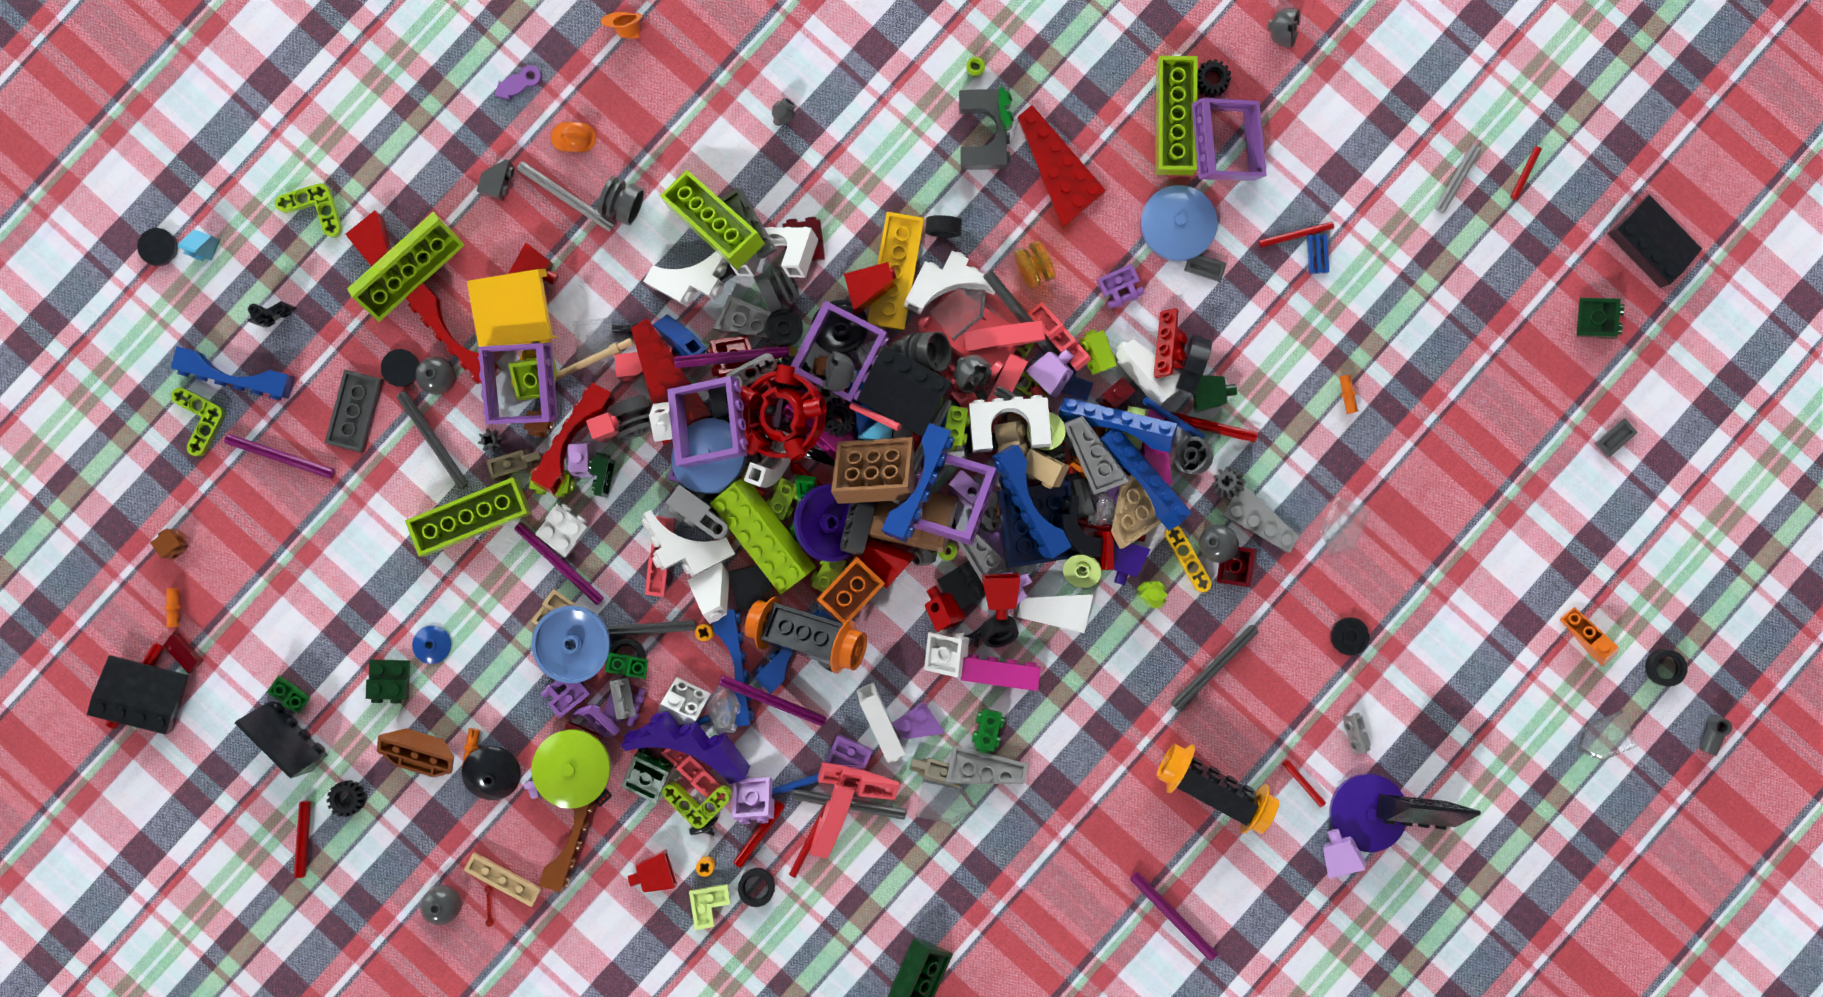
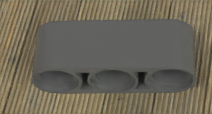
M873 502L850 503L840 543L842 551L857 556L863 554L875 509Z

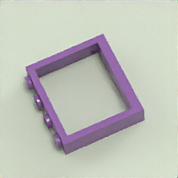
M1202 98L1192 103L1199 179L1256 181L1267 176L1259 101ZM1211 110L1243 112L1249 172L1216 170Z
M824 301L791 366L795 367L794 373L823 387V380L805 372L801 368L831 311L877 334L878 337L849 393L830 391L853 402L854 399L857 400L861 392L860 388L863 382L865 383L869 370L878 357L880 349L887 345L889 340L887 338L888 333Z
M551 342L478 347V360L480 361L481 370L479 377L482 381L481 397L484 403L483 415H485V424L551 422L558 420ZM536 349L542 415L499 417L494 352Z
M727 376L667 389L675 466L687 468L747 456L746 445H748V442L745 438L746 423L743 419L742 411L744 410V404L741 400L740 392L742 387L739 385V379ZM726 386L733 448L690 457L684 395Z
M946 453L945 463L985 474L965 532L923 519L916 520L914 528L972 546L997 480L998 472L994 467ZM923 466L922 471H921V472H918V474H917V477H916V483H917V485H916L915 489L917 488V486H918V484H919V482H920V480H921V477H922V474H923V470H924V466Z

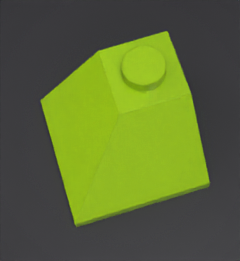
M537 356L509 363L508 366L517 401L540 398ZM553 357L554 378L556 383L557 369Z

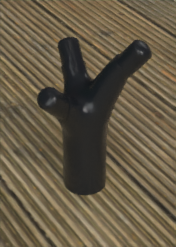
M636 321L630 325H612V332L633 336L631 328L638 324V322Z
M980 627L976 631L964 635V637L975 640L974 647H978L979 640L982 637Z
M715 817L702 828H689L690 835L705 833L714 836L715 833L712 832L713 828L711 826L716 823L718 817Z

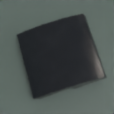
M757 564L729 571L738 612L750 609L758 600L767 602L772 597H775L771 582Z

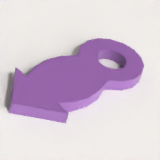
M533 65L525 66L520 74L509 76L502 84L499 80L495 96L510 100L509 96L520 94L527 86H536L541 80V72ZM529 72L535 73L534 79L528 80L527 74Z

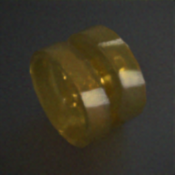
M1039 240L1029 244V252L1023 247L1013 252L1019 271L1031 290L1041 285V278L1045 282L1056 278L1051 259Z

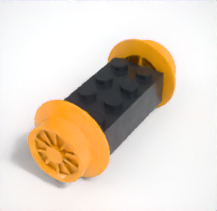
M1174 743L1168 749L1156 775V778L1167 783V793L1170 794L1177 788L1239 821L1241 823L1240 832L1243 834L1251 829L1259 834L1266 832L1279 808V799L1269 795V785H1262L1255 793L1252 787L1237 783L1238 781L1232 776L1227 775L1226 777L1213 766L1208 767L1200 759L1193 757L1195 745L1193 744L1184 749Z

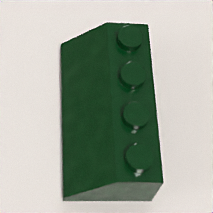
M913 938L888 997H935L953 953L930 942Z

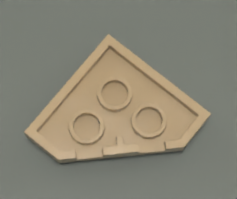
M1131 474L1128 475L1130 481L1120 485L1111 533L1120 549L1125 548L1162 523L1156 517L1148 494Z

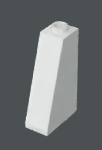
M1134 339L1128 343L1123 342L1116 348L1115 359L1147 397L1160 406H1163L1183 391L1175 388L1180 373L1174 368L1173 374L1170 376L1154 377L1156 355Z
M1093 595L1028 597L1016 606V609H1013V612L1016 613L1015 617L1085 633Z
M874 682L856 690L859 703L887 762L900 760L905 755V752Z

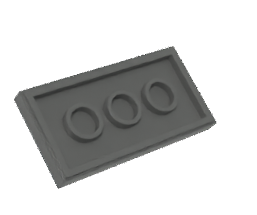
M344 369L325 444L364 453L383 379Z

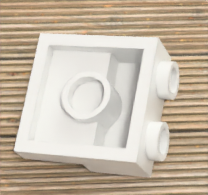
M563 503L562 505L556 504L535 535L567 558L590 527L586 525L588 522L580 515L577 517L571 513L572 509Z
M947 630L928 632L924 670L957 678L961 677L963 658L967 657L969 637H964L963 632L954 631L953 634L947 633Z

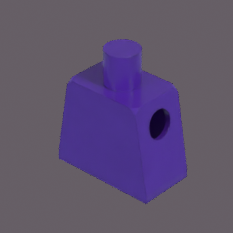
M1114 539V571H1117L1114 583L1125 586L1128 575L1137 577L1150 549L1133 543L1120 549Z

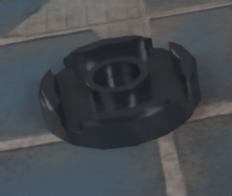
M152 228L142 233L138 240L137 249L143 261L153 266H164L169 264V261L177 255L178 244L176 238L167 230Z
M779 309L770 314L765 323V334L771 343L779 347H790L801 339L803 323L797 314L788 309Z
M395 349L388 352L383 358L381 374L389 384L396 387H407L416 381L415 372L419 365V360L410 351Z
M1347 617L1338 620L1332 626L1330 640L1333 647L1339 653L1350 656L1365 650L1368 646L1370 635L1366 624L1361 620Z

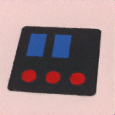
M605 788L602 794L594 801L601 807L612 795Z

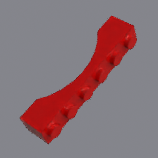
M422 283L406 297L409 302L408 307L415 314L418 312L422 316L421 322L426 327L430 326L434 330L432 334L440 342L442 340L447 345L445 349L452 356L456 355L460 359L458 361L459 365L464 370L468 369L472 373L470 377L477 384H482L479 377L481 371L480 361L478 360L479 353L468 350L453 338L443 320L441 300L429 286ZM495 362V373L498 376L503 370Z
M591 383L584 390L583 397L573 407V413L570 418L564 421L561 432L554 437L552 446L543 454L540 465L532 471L531 481L536 486L553 495L556 494L565 480L564 460L568 444L587 425L586 420L607 413V408L615 401L612 392L594 383Z

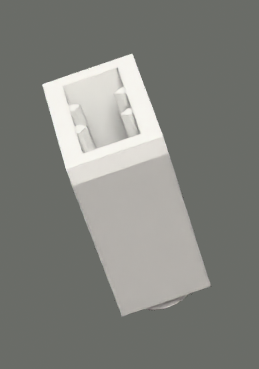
M720 562L687 580L702 615L709 624L727 615L729 572L723 563Z

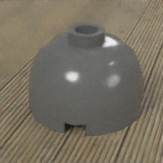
M1284 8L1274 15L1273 20H1269L1268 31H1271L1272 40L1279 46L1294 47L1298 36L1296 31L1297 25H1300V10Z
M832 351L833 355H829L824 369V375L827 378L826 381H822L823 389L836 392L843 391L851 382L855 381L857 371H854V364L847 355Z
M978 355L960 358L954 370V379L957 386L966 394L974 392L973 388L977 385L979 387L983 386L992 373L990 369L992 365Z
M434 356L428 357L419 363L416 368L415 377L422 390L429 394L441 395L451 390L455 384L456 373L449 361Z
M1197 436L1185 437L1178 443L1174 451L1176 453V459L1174 458L1175 465L1186 474L1199 475L1210 468L1214 459L1213 449L1210 444Z
M1225 525L1209 526L1202 532L1199 538L1200 551L1211 562L1224 563L1232 559L1238 551L1239 540L1234 530Z
M438 885L431 888L423 896L420 903V911L423 918L433 925H445L453 921L461 910L459 893L448 885Z

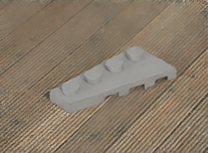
M729 295L714 326V331L768 339L765 334V323L771 312Z
M1083 416L1064 423L1094 495L1130 481V478Z
M1241 485L1244 487V491L1238 490L1239 497H1236L1235 494L1233 495L1222 516L1281 550L1291 553L1299 536L1249 488Z
M978 533L972 546L958 542L981 581L982 575L1001 574L1008 570L1018 573L1014 568H1006V561Z
M954 745L945 784H1024L1028 764Z

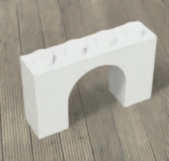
M765 228L775 247L787 246L781 264L787 276L806 277L818 242V238L812 228ZM755 253L740 269L736 270L731 264L730 266L737 276L754 277L761 258H758L757 253Z
M1042 395L1031 396V399L1013 397L1011 398L1012 400L1004 401L1003 398L992 399V402L974 400L973 403L969 404L973 453L992 452L991 425L998 415L1005 412L1017 413L1026 420L1029 426L1031 449L1051 447L1048 398H1043Z

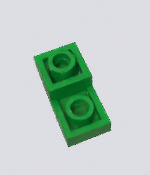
M1001 86L998 92V113L1002 127L1006 132L1012 129V122L1014 121L1011 112L1006 111L1010 109L1012 97L1008 90L1005 91L1004 87Z
M609 652L605 672L645 679L649 660Z
M279 675L266 692L283 702V706L298 715L310 700L308 695Z

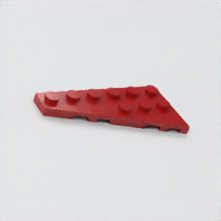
M1031 105L1017 119L1031 149V154L1035 159L1047 193L1051 198L1054 210L1060 220V225L1063 228L1104 194L1106 190L1036 108Z
M646 318L633 326L631 331L653 405L669 402L667 389L690 385L691 382L681 368H675L673 355L649 319ZM697 392L684 395L687 427L696 421L706 419L712 415ZM673 439L663 440V446L672 441Z

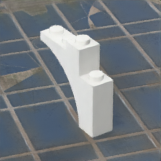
M715 251L704 261L684 269H663L653 265L643 282L686 307L693 301L696 291L715 301L723 291L724 283L719 279L725 274L729 263Z
M951 251L943 270L935 263L924 262L903 307L921 315L922 311L931 301L950 291L975 289L992 295L995 294V291L984 279V274L980 273L975 267L966 266L969 259L963 253Z
M651 510L642 515L643 519L641 522L645 530L650 531L652 535L650 539L654 547L659 548L653 553V562L662 571L683 561L682 567L687 575L690 574L692 578L716 564L731 558L735 554L726 537L709 542L688 540L665 528Z

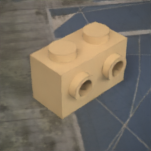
M1030 449L1026 456V476L1033 480L1037 478L1042 481L1041 484L1050 489L1061 486L1070 466L1038 449Z

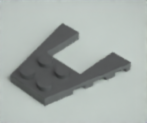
M736 188L721 198L726 205L754 228L764 241L765 245L756 252L758 258L764 259L777 251L742 189ZM730 264L727 265L725 274L719 279L723 283L736 276Z

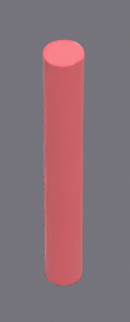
M851 402L850 409L896 431L901 429L900 423L860 404Z

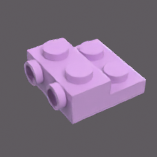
M771 777L746 778L733 783L732 818L737 820L739 824H750V820H757L758 823H768V819H774L775 799L772 798Z

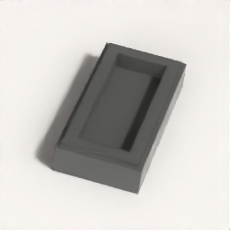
M1198 255L1193 259L1187 260L1184 271L1221 282L1227 263Z
M1623 418L1594 444L1606 458H1609L1638 432L1626 418Z

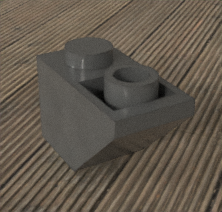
M505 159L482 172L476 191L483 196L503 201L504 196H507L509 192L508 183L509 179L514 175V165Z

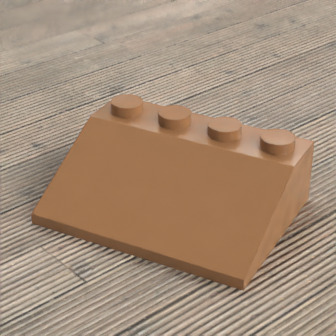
M913 437L838 442L831 489L838 504L907 500L912 495L915 488Z
M931 492L928 502L923 504V513L920 519L952 528L958 497ZM878 501L876 503L868 534L871 539L946 553L948 538L916 528L912 538H908L907 543L885 535L882 527L890 511L900 505L893 501Z

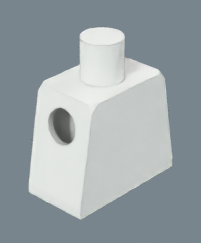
M669 402L653 404L649 418L654 442L673 439Z

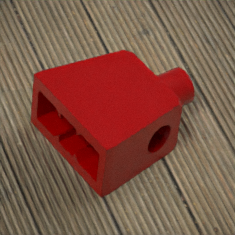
M526 242L508 273L546 269L547 277H542L543 284L547 281L552 285L556 283L559 276L551 271L554 264Z
M1019 573L982 575L988 610H996V619H1007L1008 609H1016L1020 587Z
M937 586L926 591L931 600L925 604V608L937 632L953 628L967 619L950 593L941 594Z
M667 849L639 862L636 865L637 873L628 875L630 887L641 884L643 892L673 889L677 885Z

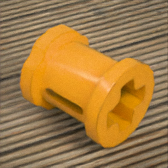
M710 624L699 625L695 630L696 638L700 641L712 639L714 636L713 626ZM707 628V629H708L707 632L709 633V636L706 635V636L703 637V636H702L703 633L701 632V629Z
M710 856L702 857L696 864V872L703 877L709 876L715 869V861ZM708 863L710 865L706 869L702 868L703 864Z

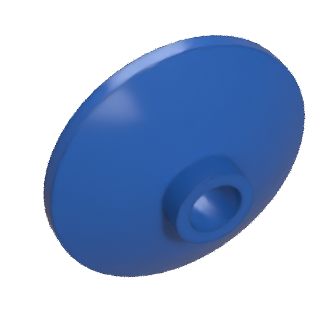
M423 627L413 638V652L424 663H439L450 653V636L441 627ZM429 641L433 644L431 649L427 647Z

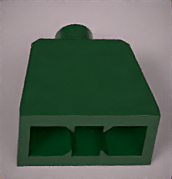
M1201 376L1196 391L1192 394L1194 413L1227 404V396L1237 395L1236 384L1226 385L1224 376Z

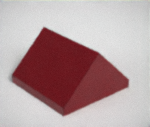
M1238 547V551L1232 559L1219 563L1216 583L1251 588L1257 549Z

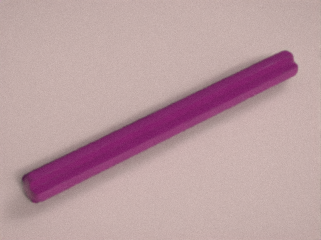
M787 346L677 356L674 357L675 368L746 362L763 354H771L775 359L789 357V349Z
M227 434L224 439L225 444L332 479L335 474V470L231 434Z
M520 522L515 526L514 530L594 604L598 605L603 601L604 597L524 523Z
M722 675L719 680V685L784 712L819 726H824L827 718L824 715Z
M1135 872L1130 877L1131 882L1209 961L1214 960L1217 952L1139 872Z

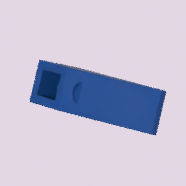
M668 314L653 324V327L678 356L705 354L707 348L695 334Z

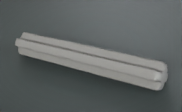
M1472 145L1435 207L1440 213H1444L1481 152L1480 147Z

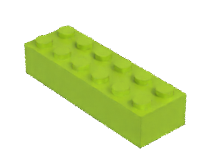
M1159 56L1156 61L1155 175H1194L1197 171L1192 103L1197 101L1198 56Z
M688 170L659 195L674 214L736 270L740 269L765 245L754 228Z
M433 211L350 285L347 290L358 304L380 322L465 245Z
M744 476L734 482L710 504L781 595L814 570L816 566L751 483L744 481Z
M512 477L405 520L418 556L426 557L531 515L532 511L519 478Z

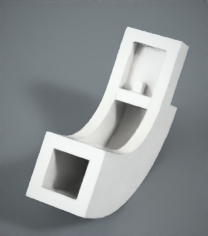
M782 431L786 436L790 434L785 431ZM772 440L773 445L770 447L771 449L780 453H786L782 443ZM766 456L760 463L750 462L744 481L763 488L770 487L783 476L790 464L789 458L780 459Z

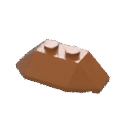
M407 728L378 736L377 752L383 754L387 760L397 767L430 777L451 774L453 771L454 756L441 738Z

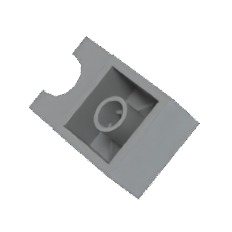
M679 484L666 501V504L669 506L668 510L676 516H684L683 521L691 527L698 526L715 539H723L730 536L731 530L721 517L713 512L714 508L684 485ZM719 525H722L723 530L719 534L716 529Z

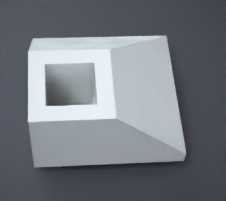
M676 677L662 700L658 713L669 711L679 725L694 723L711 693Z

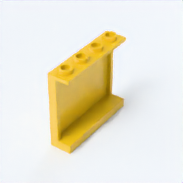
M536 269L467 281L479 347L532 344L535 341L550 343L551 339L558 338L557 335L552 336L542 279V277H547L546 269Z

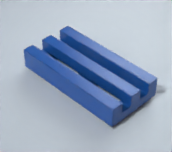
M1327 234L1308 235L1309 274L1329 273ZM1312 240H1315L1317 270H1314ZM1320 240H1322L1323 269L1321 267Z

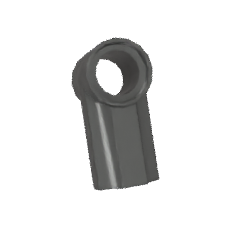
M1086 479L1072 481V496H1079L1077 519L1097 514L1094 501L1090 497Z
M1711 716L1706 721L1707 730L1699 749L1717 756L1725 736L1732 731V724L1727 719ZM1718 723H1721L1720 728L1717 730Z

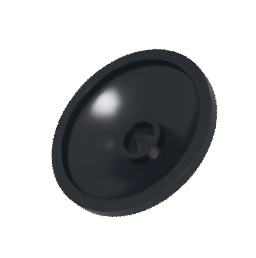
M835 300L829 302L868 322L864 310L858 315L854 314L851 301ZM819 310L815 313V315H814V317H813V319H812L811 326H812V324H813V322H814V320H815V318H816V316H817ZM831 311L815 342L827 352L832 353V351L844 354L858 348L866 339L868 330Z
M483 746L472 751L465 759L461 772L466 788L475 796L485 800H499L509 796L515 791L521 778V768L516 757L508 750L498 746ZM490 777L492 781H488L486 778Z

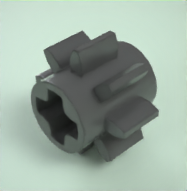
M486 429L485 434H479L481 441L478 444L484 445L483 451H487L490 448V451L494 453L496 447L502 448L500 440L503 437L497 436V430L491 433L490 429ZM489 437L493 440L492 444L488 441Z

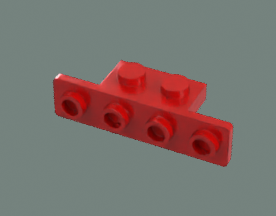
M1177 308L1160 312L1154 366L1155 378L1172 375L1173 366L1176 369L1183 368L1186 357L1185 343H1187V336L1177 326L1179 312Z

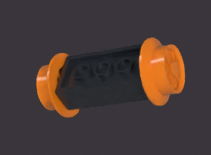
M772 597L767 602L756 601L751 606L745 622V634L747 637L755 639L758 649L764 650L769 646H773L830 664L832 672L836 674L842 672L844 668L852 671L856 670L863 660L867 647V635L856 629L854 621L848 620L842 624L782 605L781 600L777 597Z

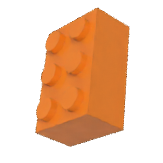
M856 557L815 602L836 622L844 624L846 621L852 620L885 583Z

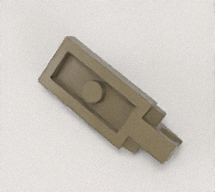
M528 449L487 460L491 479L530 469V467L534 466L533 462L542 460V454L539 451L530 453Z
M923 758L922 761L912 759L909 769L919 772L918 776L945 784L949 763L932 758ZM946 784L956 788L961 786V784Z

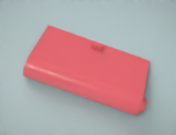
M959 290L945 293L930 316H923L917 324L920 333L943 332L950 342L951 353L957 357L978 355L986 359L992 365L990 367L992 373L989 378L994 381L1000 375L1011 353L1014 354L1019 345L1013 347L1005 346L991 350L983 349L967 352L964 332L1010 325V323Z

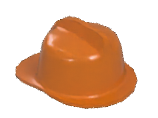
M614 12L605 15L601 19V24L612 27L620 38H639L641 35L640 19L642 14Z
M562 122L552 130L551 142L560 151L587 152L595 145L596 133L591 126L585 123Z

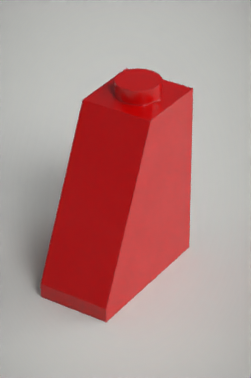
M375 210L345 234L371 267L391 250L384 218Z
M889 262L844 273L854 314H860L894 287L893 279L897 278L894 267L890 268Z
M869 539L866 542L865 550L861 556L854 555L852 557L853 559L858 557L885 583L883 586L886 589L915 558L911 553L873 539Z

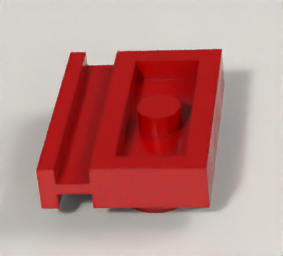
M1111 531L1094 532V537L1103 538L1102 557L1094 558L1100 564L1101 570H1114V537Z

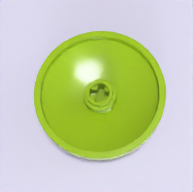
M576 729L563 730L549 736L538 747L532 761V778L537 791L545 800L561 808H579L593 802L605 790L611 774L610 757L605 746L592 734Z

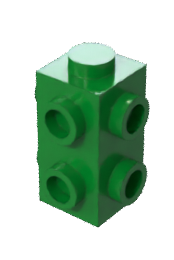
M982 708V712L978 711L976 723H979L978 730H974L972 742H975L974 746L978 748L977 751L989 754V751L994 752V748H998L1000 743V736H997L998 730L1003 728L1005 717H1002V712Z

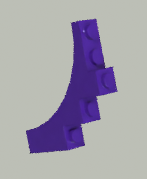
M669 711L656 713L651 717L649 724L635 731L627 732L621 745L624 751L656 747L683 752L708 764L729 784L746 779L750 768L748 762L726 733L709 738L697 722L680 727Z

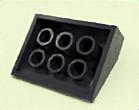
M1647 195L1607 233L1659 288L1670 285L1702 250L1650 195Z
M885 345L876 358L857 401L923 437L929 423L932 424L954 388L952 381Z
M109 655L92 694L86 715L166 735L174 729L189 675Z
M278 702L265 703L234 723L290 779L312 772L328 756L325 748L320 743L315 742L307 730L301 729L297 725L298 721L294 717L288 716L284 712V707Z
M1379 794L1376 817L1383 819V823L1395 825L1396 822H1401V825L1413 826V823H1416L1419 827L1430 828V825H1435L1437 829L1447 830V827H1457L1479 816L1481 811L1449 801Z

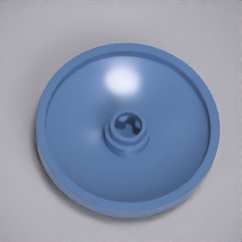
M1184 185L1169 186L1156 192L1146 203L1141 215V233L1147 246L1158 256L1170 261H1187L1201 255L1212 243L1217 231V214L1211 201L1199 190Z
M707 418L696 421L687 427L690 457L733 448L730 423L724 420ZM674 448L671 455L672 469L676 478L686 488L699 494H715L730 487L742 474L747 456L683 468L675 466Z
M567 605L550 611L538 622L533 632L531 645L533 657L538 667L547 676L563 683H579L590 679L603 668L610 652L611 642L608 629L597 614L581 606Z

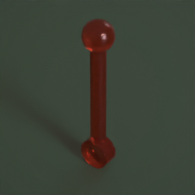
M486 886L484 888L487 897L488 919L486 920V926L491 927L494 924V920L491 917L490 893L492 887Z

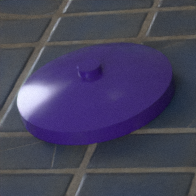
M832 484L820 485L809 490L799 501L794 514V531L800 546L811 557L824 562H837L853 555L840 549L850 503H837L831 492Z
M1359 774L1345 780L1334 792L1329 807V817L1333 830L1339 829L1342 838L1351 836L1358 849L1362 852H1378L1389 848L1399 840L1406 826L1401 825V822H1396L1395 825L1383 823V819L1376 817L1379 794L1404 795L1393 782L1375 774Z

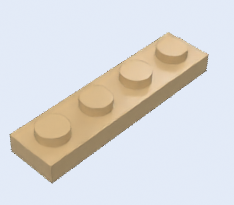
M476 852L472 854L464 869L465 872L530 907L534 906L543 889Z

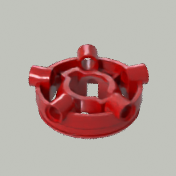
M778 364L777 371L761 376L749 388L744 385L741 386L740 394L744 404L742 412L746 423L745 438L748 442L746 447L747 453L750 455H755L758 451L768 457L789 458L791 462L805 457L806 452L817 443L823 433L827 412L825 399L813 383L803 376L794 373L795 367ZM802 382L809 391L804 394L792 388L776 387L775 383L800 386ZM780 398L788 400L794 410L793 421L790 424L793 432L787 436L782 431L775 430L772 423V415L766 414L768 405L775 406ZM757 410H760L759 422L756 423V413ZM807 419L814 420L812 429L805 427ZM758 428H762L764 433L773 441L782 443L786 453H780L771 449L770 447L773 444L762 432L758 431Z

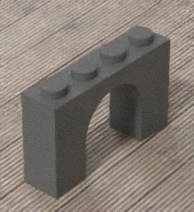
M999 89L959 90V114H984L989 116L997 126V136L991 143L984 146L961 147V170L1006 169L1007 163L1011 162L1010 151H1007V144H1010V133L1004 131L998 113Z

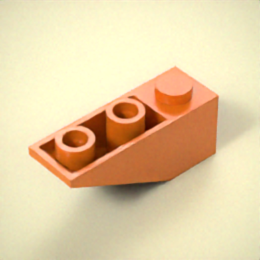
M1575 607L1560 619L1586 652L1602 667L1618 654L1619 647Z

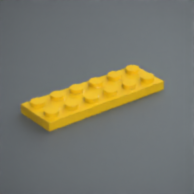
M886 212L877 265L889 262L890 268L894 267L897 279H893L894 287L870 305L868 323L874 326L905 331L908 308L903 306L913 285L924 218Z

